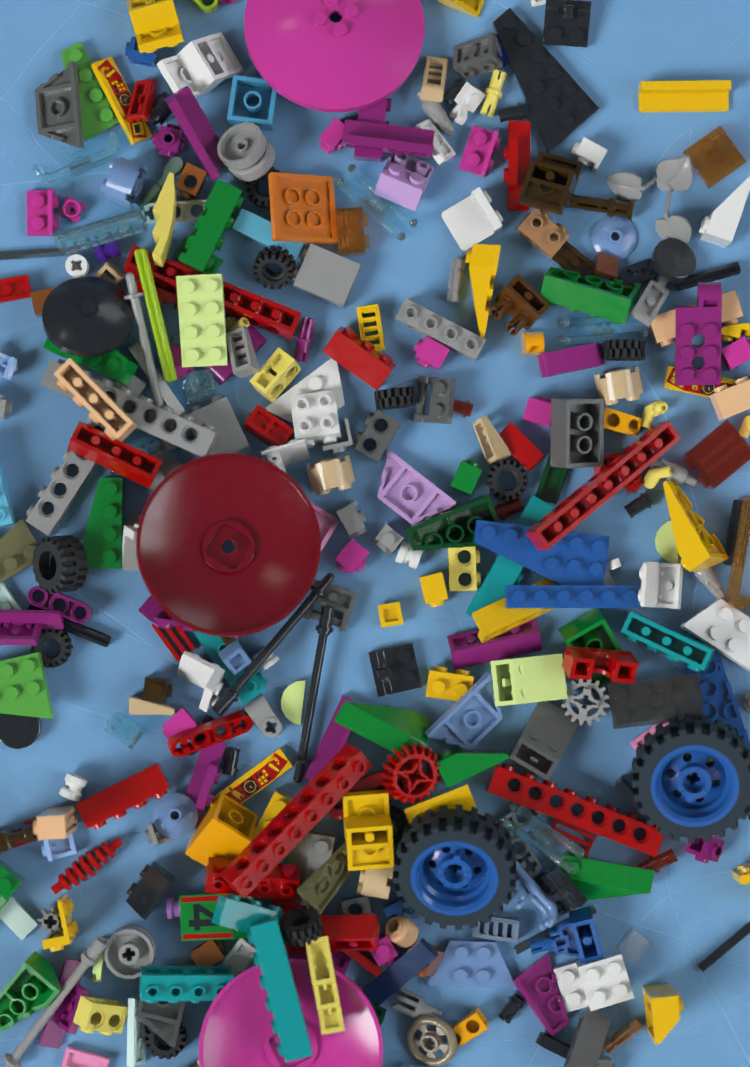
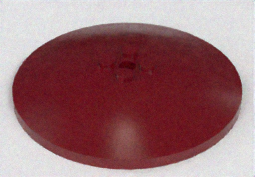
M219 453L200 457L185 463L165 477L155 488L140 516L136 536V554L139 570L147 590L161 609L171 618L203 634L219 637H239L251 635L274 626L292 613L302 602L318 570L321 555V534L310 500L301 487L287 473L257 457L236 453ZM224 542H232L235 545V550L232 553H225L222 550Z

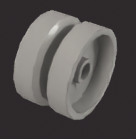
M243 122L234 125L221 136L218 143L217 153L220 159L228 167L232 175L240 181L249 182L260 178L268 172L275 161L273 145L265 137L259 126L254 123Z
M125 925L118 928L107 941L108 946L104 949V960L108 969L114 975L123 979L139 977L140 966H151L156 956V942L153 935L146 928L139 925ZM131 948V951L134 950L135 953L129 954L127 949Z

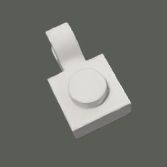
M466 82L454 99L457 106L450 112L449 117L462 126L467 119V112L474 113L486 94Z

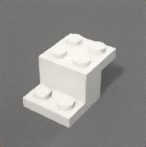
M222 32L193 40L177 55L162 59L156 64L173 93L188 86L195 98L209 94L225 79L231 78L233 75H240L244 71Z
M621 953L581 964V960H577L553 968L567 1013L587 1006L590 1011H594L634 998Z

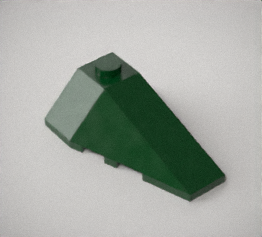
M484 494L405 529L413 551L481 547L473 542L476 520L499 522L490 496Z

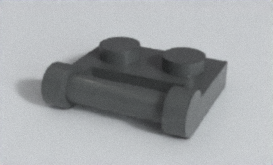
M418 376L419 390L416 414H413V421L451 424L456 379ZM428 385H432L429 413L425 415Z
M315 579L313 586L316 587L321 581ZM330 584L323 592L326 598L321 599L319 597L315 603L335 607V610L344 612L343 619L333 617L332 625L346 632L358 593ZM313 604L303 618L307 620L312 618L319 621L320 612L313 610Z

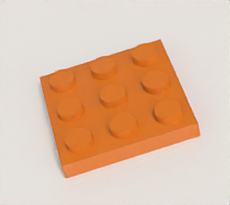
M278 172L268 174L272 241L336 244L338 241L333 177Z

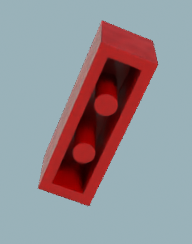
M341 326L336 330L322 352L372 388L379 390L396 367V364L393 363V359L385 353L380 354L376 351L372 343L359 339L354 330Z

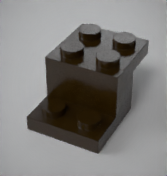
M540 151L537 161L532 160L518 198V204L562 215L565 205L570 206L583 168V162Z

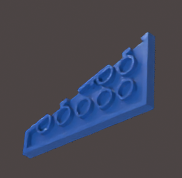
M476 520L474 543L560 585H604L610 542L609 536L569 532L550 549L538 551L525 533L531 526Z
M685 630V635L699 642H702L701 640H699L698 638H696L695 636H693ZM715 651L705 671L700 670V672H696L688 668V663L685 662L686 714H692V719H700V715H707L708 721L713 723L716 718L723 721V726L726 729L729 726L733 727L736 730L737 737L742 736L746 742L747 749H750L748 734L743 725L741 714L719 652ZM686 753V757H691V754Z

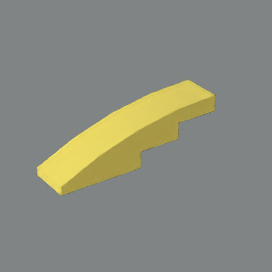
M169 172L152 210L154 219L157 221L152 232L154 242L157 243L152 256L154 264L163 267L166 261L176 223V182L174 173Z
M328 936L318 937L317 941L311 940L312 944L308 945L307 942L305 944L322 1035L343 1032L345 1031Z

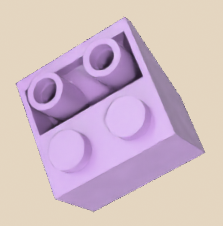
M391 153L381 172L374 194L415 211L435 167L408 155Z

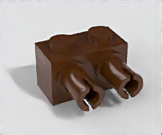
M517 275L495 299L497 303L489 309V314L492 316L498 312L493 317L495 320L501 319L506 312L510 314L513 319L506 324L505 329L508 332L511 328H514L509 334L515 336L522 328L528 331L551 305L521 276Z

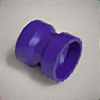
M112 235L106 237L102 243L97 241L91 244L101 265L108 262V259L111 257L117 258L122 255Z

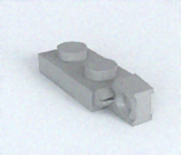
M662 276L657 282L653 279L650 280L630 315L649 327L670 293L669 289L665 287L669 280Z

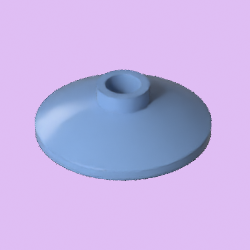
M607 216L601 219L593 229L592 244L597 253L602 252L620 260L627 257L636 245L637 235L635 228L624 217ZM612 233H617L619 235V239L617 241L612 240Z
M180 793L165 795L156 803L153 810V822L156 829L168 838L177 839L187 836L193 831L198 821V810L195 808V803L188 796ZM173 811H177L179 813V818L177 820H173L171 818V813Z

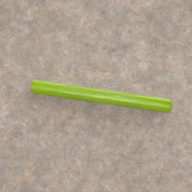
M141 248L135 250L134 255L165 382H172L177 380L175 366L147 250Z

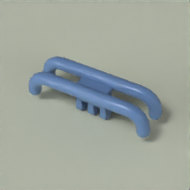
M517 862L515 894L511 897V902L513 903L520 898L521 901L515 906L519 910L531 900L543 914V920L539 924V929L545 931L557 921V907Z

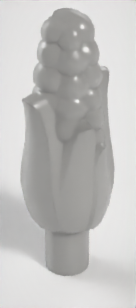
M421 91L417 93V96L419 98L421 96ZM421 100L423 102L422 109L444 133L452 135L455 131L448 116H446L447 113L443 110L444 108L440 102Z
M657 459L649 465L650 468L670 466L672 477H667V479L675 484L682 485L686 483L695 487L698 479L688 475L689 472L682 466L664 459Z
M711 567L700 572H693L697 579L717 599L723 600L726 593Z

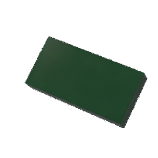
M549 455L535 497L556 505L569 468L550 466Z

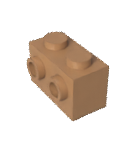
M534 208L520 224L516 232L551 260L570 236L567 234L568 230L560 223L554 224L550 220L551 216L546 211Z

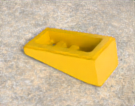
M379 305L356 307L361 340L372 341L379 339L380 344H374V349L376 351L385 350ZM375 312L373 317L362 318V314ZM375 321L377 323V325L375 326H363V323ZM378 330V335L365 336V332Z

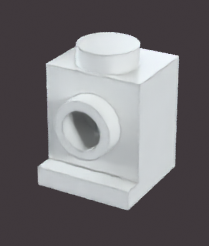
M584 137L581 143L576 141L570 153L574 155L577 159L576 161L583 162L584 167H593L591 172L595 173L608 150Z

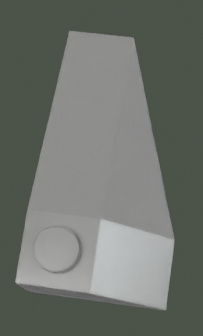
M309 831L288 853L289 864L299 865V887L332 856L335 834ZM297 891L295 903L301 906L307 905Z

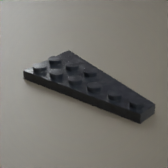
M509 8L493 22V27L507 55L511 69L516 76L517 83L545 144L546 151L550 153L598 111L599 107L513 10Z

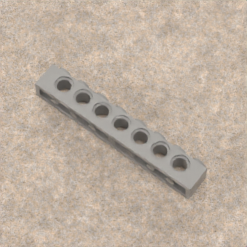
M60 358L58 362L50 360L40 385L72 399L74 395L69 390L65 392L56 383L59 379L54 375L66 361ZM83 369L91 377L92 373ZM100 377L99 380L92 378L106 394L114 393V402L125 413L126 405L129 402L135 403V410L132 413L126 414L138 425L137 429L200 457L211 454L219 436L214 432V427L206 423H202L201 426L193 423L194 418L183 413L179 417L173 414L174 409L161 404L160 408L152 405L153 400L143 395L140 398L132 396L133 391L123 386H120L119 389L111 386L112 382L103 377ZM155 411L156 419L148 423L146 421L147 413ZM175 420L177 423L176 429L168 432L166 429L167 423ZM192 429L197 430V438L193 441H188L187 433Z
M133 376L129 386L112 380L114 388L119 389L120 386H123L133 391L132 396L140 398L149 386L136 376ZM114 393L107 394L113 401L115 400ZM129 402L126 405V413H131L132 409L135 408L134 402ZM88 417V425L94 428L102 427L103 431L106 429L101 422L97 425ZM68 449L63 455L65 461L61 467L57 466L50 476L52 478L48 486L44 485L38 494V497H40L36 505L32 504L26 512V516H28L26 522L48 536H52L98 465ZM73 464H76L79 468V473L75 477H71L68 474V468ZM60 483L65 484L67 488L66 493L62 496H58L55 491L56 486ZM47 502H51L54 505V511L50 515H46L43 511V507Z

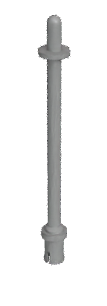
M128 272L125 278L129 295L124 296V299L131 300L154 405L160 408L161 404H163V399L139 297L144 295V292L138 293L134 274ZM169 421L166 429L168 432H172L171 428H174L173 423ZM160 439L163 451L176 448L175 445Z
M97 936L87 951L81 953L80 964L62 986V990L47 1006L12 1054H4L5 1064L3 1067H21V1062L19 1061L21 1056L87 968L98 963V957L108 946V942L104 938Z

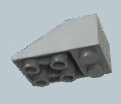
M549 701L538 702L508 753L509 758L548 781L579 725V719L571 722L572 715L565 716L564 710Z

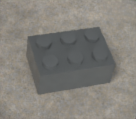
M551 398L550 466L559 468L603 467L604 398Z

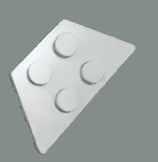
M332 358L268 405L266 410L293 423L290 403L292 396L329 390L334 391L337 410L345 405L337 362Z
M717 599L706 609L695 614L696 616L681 624L680 627L750 672V617L724 600Z

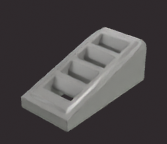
M242 326L226 332L233 374L239 378H244L260 372L247 327ZM243 336L242 340L234 342V339ZM245 346L243 349L236 350V348ZM244 355L247 356V357H245V358L239 360V357H242V356H244Z

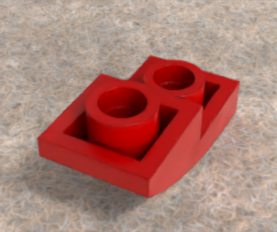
M512 422L499 433L510 453L529 472L545 457Z

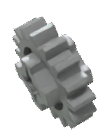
M592 678L587 681L579 679V683L571 680L572 687L567 686L568 699H564L566 702L561 704V707H567L568 709L565 712V716L572 715L571 722L579 719V725L582 726L584 721H587L590 726L592 725V719L600 722L599 715L606 716L607 713L603 708L610 707V704L605 702L606 699L610 698V695L603 693L606 690V686L601 688L598 686L600 680H597L595 683H592ZM584 686L581 693L572 694L575 689ZM592 688L598 692L601 699L594 697L591 692ZM584 695H587L588 700L592 701L587 706H582L583 702L579 701V699H583ZM571 703L576 704L579 708V714L573 710ZM599 708L594 714L587 716V712L590 709Z

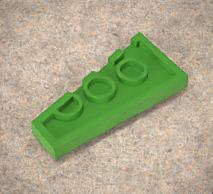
M81 41L61 51L65 69L68 67L67 64L69 62L77 63L83 139L86 142L119 125L120 122L91 68L92 62Z

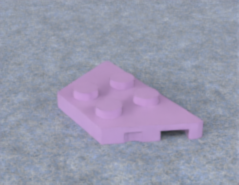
M388 450L377 498L413 526L457 505V502L391 450Z

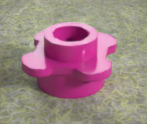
M67 197L59 213L61 217L70 218L73 223H77L80 221V215L86 209V206L83 202L74 200L73 197Z

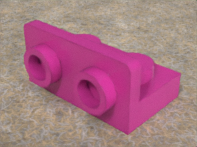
M473 125L459 170L484 177L486 172H491L494 163L491 155L493 150L498 151L501 138L497 137L499 131L494 130L493 132Z
M48 188V190H27L28 237L55 236V230H59V217H55V208H59V195L55 194L52 188Z

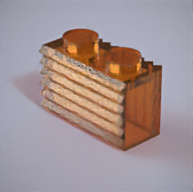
M362 207L335 209L338 254L340 256L366 255L365 249H370L369 235H364V226H368L367 213H363Z

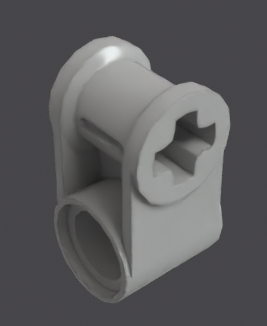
M263 694L244 706L247 714L265 736L272 738L281 733L282 723ZM269 721L270 723H277L278 726L275 727L276 733L266 730Z

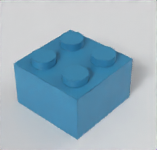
M233 75L227 115L229 125L234 126L239 123L250 122L259 126L261 130L274 131L279 93L262 78Z

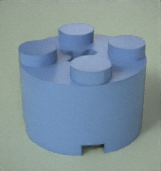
M122 157L118 159L113 158L109 165L110 173L108 178L103 180L101 191L105 193L107 201L134 209L133 203L138 204L145 191L147 180L143 178L144 173L148 174V167Z

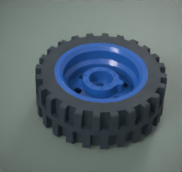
M685 714V720L677 721L675 716L669 718L670 724L666 726L659 723L655 726L656 732L653 735L648 732L644 736L643 746L638 744L636 758L632 760L634 800L637 801L640 814L646 815V822L651 827L654 824L657 825L658 833L664 836L666 832H669L672 835V840L679 841L680 837H685L688 843H695V838H703L704 842L711 841L710 836L718 834L719 838L726 836L725 830L729 827L734 831L739 827L738 819L741 817L745 820L749 815L747 808L750 806V749H747L743 737L740 736L738 738L733 727L729 726L726 729L723 726V721L717 718L714 723L708 721L707 715H700V719H692V714ZM685 753L691 754L690 761H687L683 756ZM709 758H712V759L714 760V761L706 762V760L709 759ZM668 769H673V770H675V771H672V772L667 773V770H668ZM719 780L720 784L715 786L712 781ZM679 790L681 795L675 796L673 792ZM704 797L702 801L696 800L698 798Z
M447 805L440 806V811L433 812L432 808L425 811V817L420 818L419 815L412 819V827L406 825L403 829L402 837H398L393 866V884H396L395 892L397 897L402 896V905L406 909L411 907L414 917L418 918L420 915L424 917L426 924L432 925L433 922L440 924L439 928L446 929L447 925L455 926V930H462V925L469 924L471 928L478 927L479 921L483 920L485 923H488L492 920L493 913L499 915L503 912V903L508 905L511 901V892L514 893L516 888V848L514 844L512 845L510 833L504 834V825L500 821L496 824L492 822V815L487 812L484 816L478 814V808L471 807L469 811L463 810V805H456V809H447Z

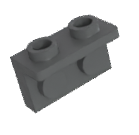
M494 33L454 46L453 69L464 80L491 72L503 66V62L497 57V37Z

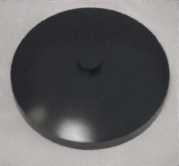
M86 276L67 280L55 287L44 302L42 309L44 331L52 344L67 354L84 358L107 355L121 347L132 332L134 313L131 300L124 299V296H127L124 290L106 279Z

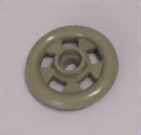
M424 1015L414 1019L407 1028V1047L413 1057L419 1062L428 1066L438 1067L447 1064L455 1056L457 1038L451 1026L443 1019L432 1015ZM428 1024L436 1026V1031L428 1030ZM417 1029L423 1032L421 1038L415 1036ZM441 1035H446L448 1043H443ZM420 1045L428 1052L426 1055L419 1050L418 1047ZM441 1049L444 1055L437 1057L435 1052Z

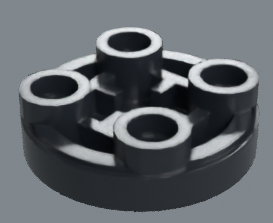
M669 238L660 241L654 248L650 266L671 283L679 284L694 272L696 257L686 243L678 239Z
M0 713V741L4 745L14 749H22L30 746L37 740L42 727V721L39 717Z

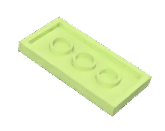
M223 273L176 276L182 368L228 365Z

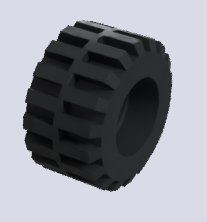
M73 535L45 537L36 544L32 564L36 582H39L41 589H44L46 593L53 594L77 591L83 586L87 579L89 563L82 542L80 543L77 537Z

